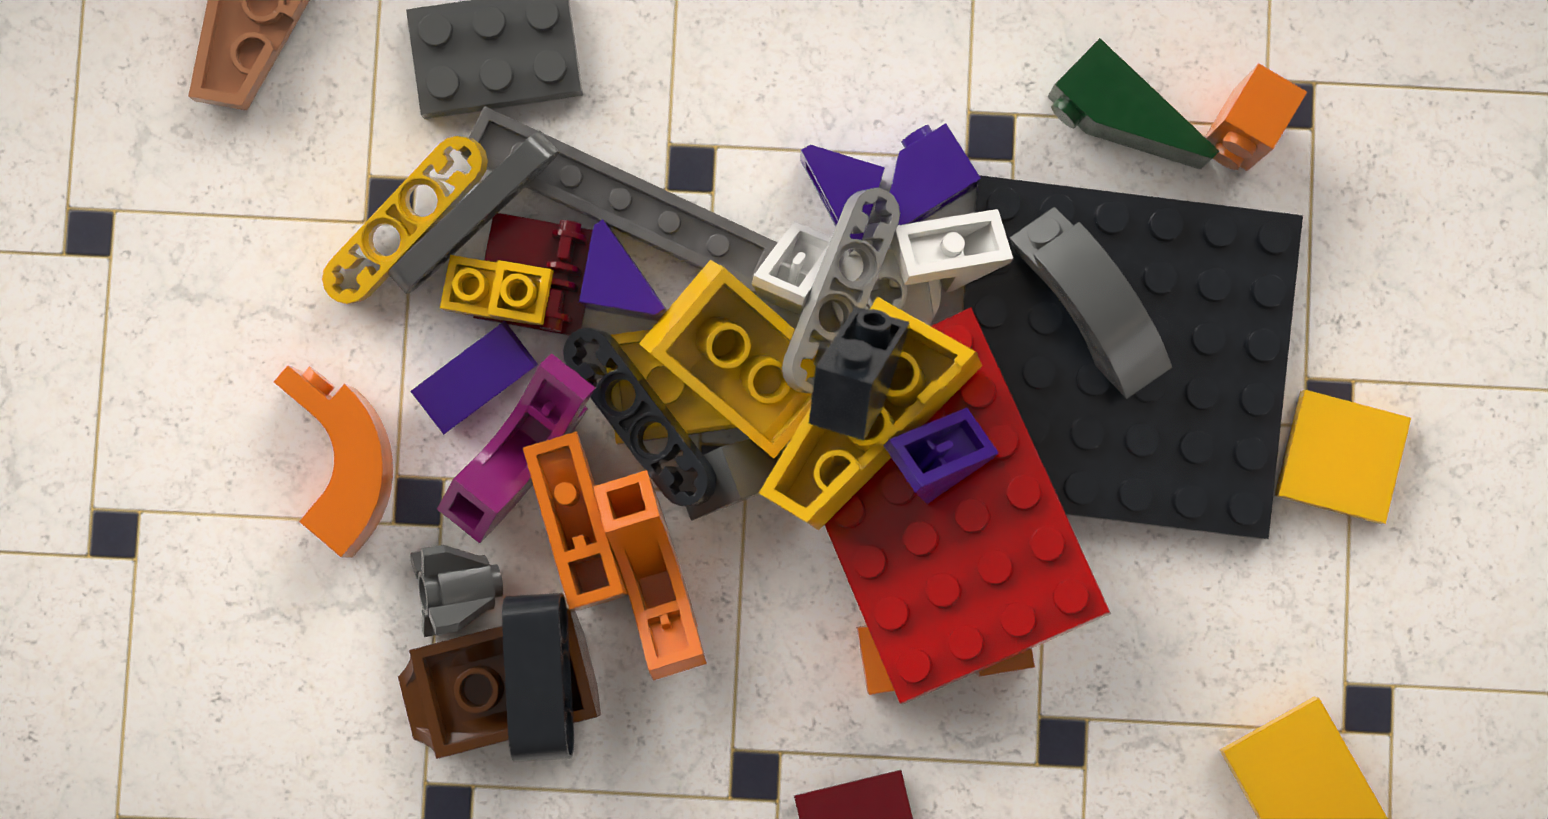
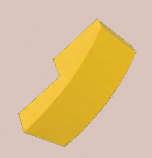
M450 255L440 309L484 318L543 325L553 270L500 260L496 263Z

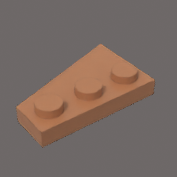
M207 0L188 97L195 102L248 110L310 0Z

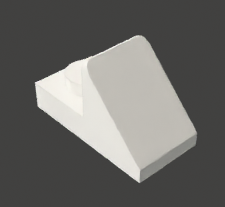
M998 209L898 225L891 241L904 285L941 279L945 292L954 291L1010 264L1013 260Z

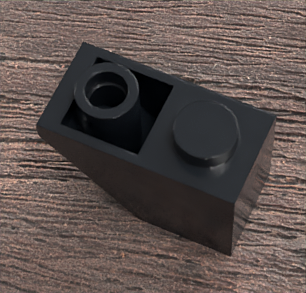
M855 306L815 367L808 424L864 441L883 409L910 322L890 317L887 313L880 310H866Z

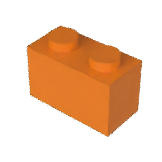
M1258 63L1233 89L1205 136L1219 150L1213 159L1229 169L1238 170L1241 167L1248 171L1274 149L1307 91Z

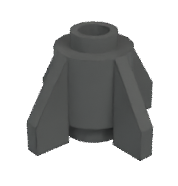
M446 545L421 548L419 552L410 553V561L416 579H418L419 596L423 609L422 632L424 637L458 632L487 610H493L495 598L503 596V581L500 568L497 564L490 565L485 555L472 554Z

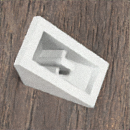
M794 221L753 276L752 286L759 297L801 316L832 237Z

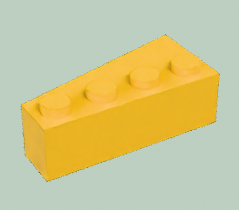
M879 297L876 298L870 309L883 311L890 317L910 323L883 409L863 441L808 424L809 409L759 491L760 495L817 530H820L891 458L884 447V444L889 439L923 426L982 367L975 351Z

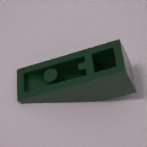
M1101 38L1054 84L1047 96L1053 102L1051 105L1052 111L1065 125L1072 129L1078 126L1088 135L1200 170L1219 152L1207 138Z

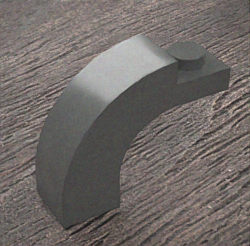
M1053 207L1010 237L1015 252L1050 287L1075 321L1087 343L1096 367L1126 399L1172 368L1162 339L1140 299L1106 251L1080 222L1073 225Z

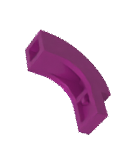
M551 353L538 366L521 399L499 431L482 451L453 478L437 510L478 543H481L533 485L523 447L573 433L588 410L585 405L594 392L595 387Z

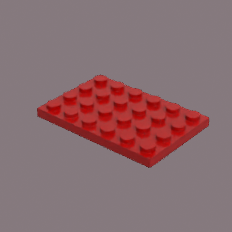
M971 307L930 327L975 351L982 367L925 424L968 408L999 453L991 461L928 504L916 494L891 457L825 524V528L900 704H906L1111 614Z

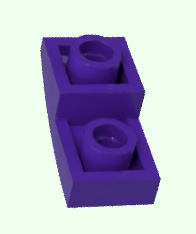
M503 321L410 392L444 435L537 366L538 363L507 322Z

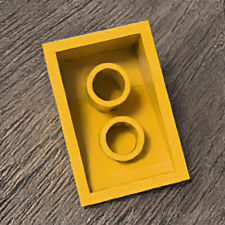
M712 260L705 265L639 343L773 459L791 440L811 407L812 394L795 391L788 386L783 377V360L795 329L725 267ZM817 352L813 359H802L800 367L807 371L805 381L815 375L816 366L814 365V360Z

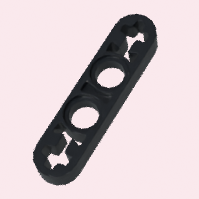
M582 328L573 332L566 340L563 349L566 365L595 387L590 398L644 470L648 471L650 478L662 494L672 504L678 506H699L707 502L714 494L716 487V474L711 464L617 341L609 333L593 328ZM586 342L600 345L595 355L603 367L614 369L617 365L618 369L605 375L598 365L588 362L583 363L582 360L587 355L584 347ZM621 380H628L633 385L636 395L633 405L625 411H619L611 401L612 389ZM654 422L661 423L668 433L667 446L658 454L650 453L643 443V435L646 428ZM682 450L683 455L676 457L678 453ZM674 459L683 471H697L699 476L693 481L697 491L695 493L692 491L681 492L679 486L684 481L682 475L675 466H665L662 469L661 464Z

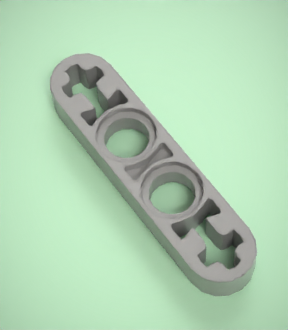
M872 188L858 191L849 197L843 208L784 356L782 365L783 377L788 386L797 392L812 394L814 377H809L805 381L807 371L800 367L802 359H813L819 347V343L809 342L810 335L819 341L832 342L854 307L865 309L900 218L899 204L895 197L887 190ZM876 202L875 212L881 216V221L869 224L866 228L869 216L862 212V207ZM864 233L862 239L872 240L873 244L870 245L868 242L859 239H851L850 234ZM848 249L855 250L863 259V272L855 281L846 279L839 267L840 257ZM828 300L836 302L843 312V322L840 328L833 333L826 331L819 322L820 308ZM819 348L814 360L815 366L828 348Z

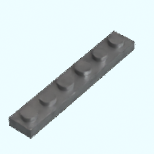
M484 106L469 138L480 143L486 151L488 160L487 170L492 172L518 146L538 131ZM544 134L557 148L559 154L526 188L596 221L603 219L609 227L701 270L712 260L725 267L757 295L752 286L753 276L778 242ZM469 149L461 152L462 157L466 160L472 154Z

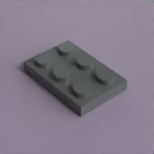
M467 0L406 9L420 113L424 119L482 111L484 106L496 109L583 96L569 0Z

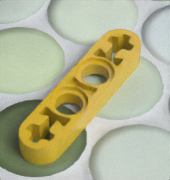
M461 136L449 137L439 143L327 263L323 270L322 282L329 297L345 304L361 302L370 297L389 277V270L481 180L487 170L488 160L486 151L480 143L474 139ZM454 149L464 152L469 149L472 154L468 157L467 162L472 169L469 173L456 171L445 181L455 187L450 194L444 183L430 176L429 173L435 169L437 174L444 175L454 163L453 158L449 155ZM420 185L431 187L436 193L438 200L434 212L425 217L414 213L410 206V195ZM384 224H390L395 227L400 235L399 248L389 256L379 253L373 243L376 229ZM360 247L366 258L380 265V269L376 271L374 266H365L356 277L360 288L358 290L355 288L343 290L340 285L343 283L344 277L340 270L341 268L354 269L361 264L365 257L356 253Z

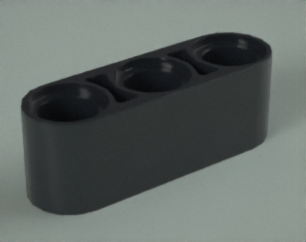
M564 594L506 596L502 606V631L508 740L511 758L514 762L571 759L574 751V718L568 614Z

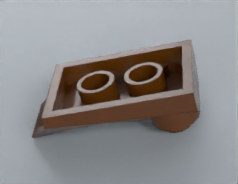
M567 608L574 723L599 717L601 711L598 686L584 631L575 610ZM502 626L409 650L410 660L406 668L398 676L413 740L430 747L434 751L436 759L508 741Z

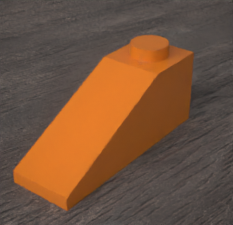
M578 432L523 447L569 610L579 611L629 596L618 562L604 531L593 488L596 485Z

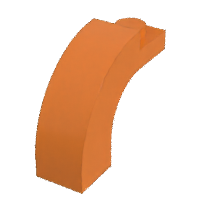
M287 365L274 380V383L323 425L329 434L334 450V468L330 482L322 495L299 522L340 557L353 558L377 528L389 501L393 481V458L387 432L373 406L356 388L343 384L332 397L329 394L335 386L315 369L309 366L303 373L301 370Z
M645 470L593 486L604 531L618 562L629 595L646 663L653 681L707 664L684 577L648 471Z

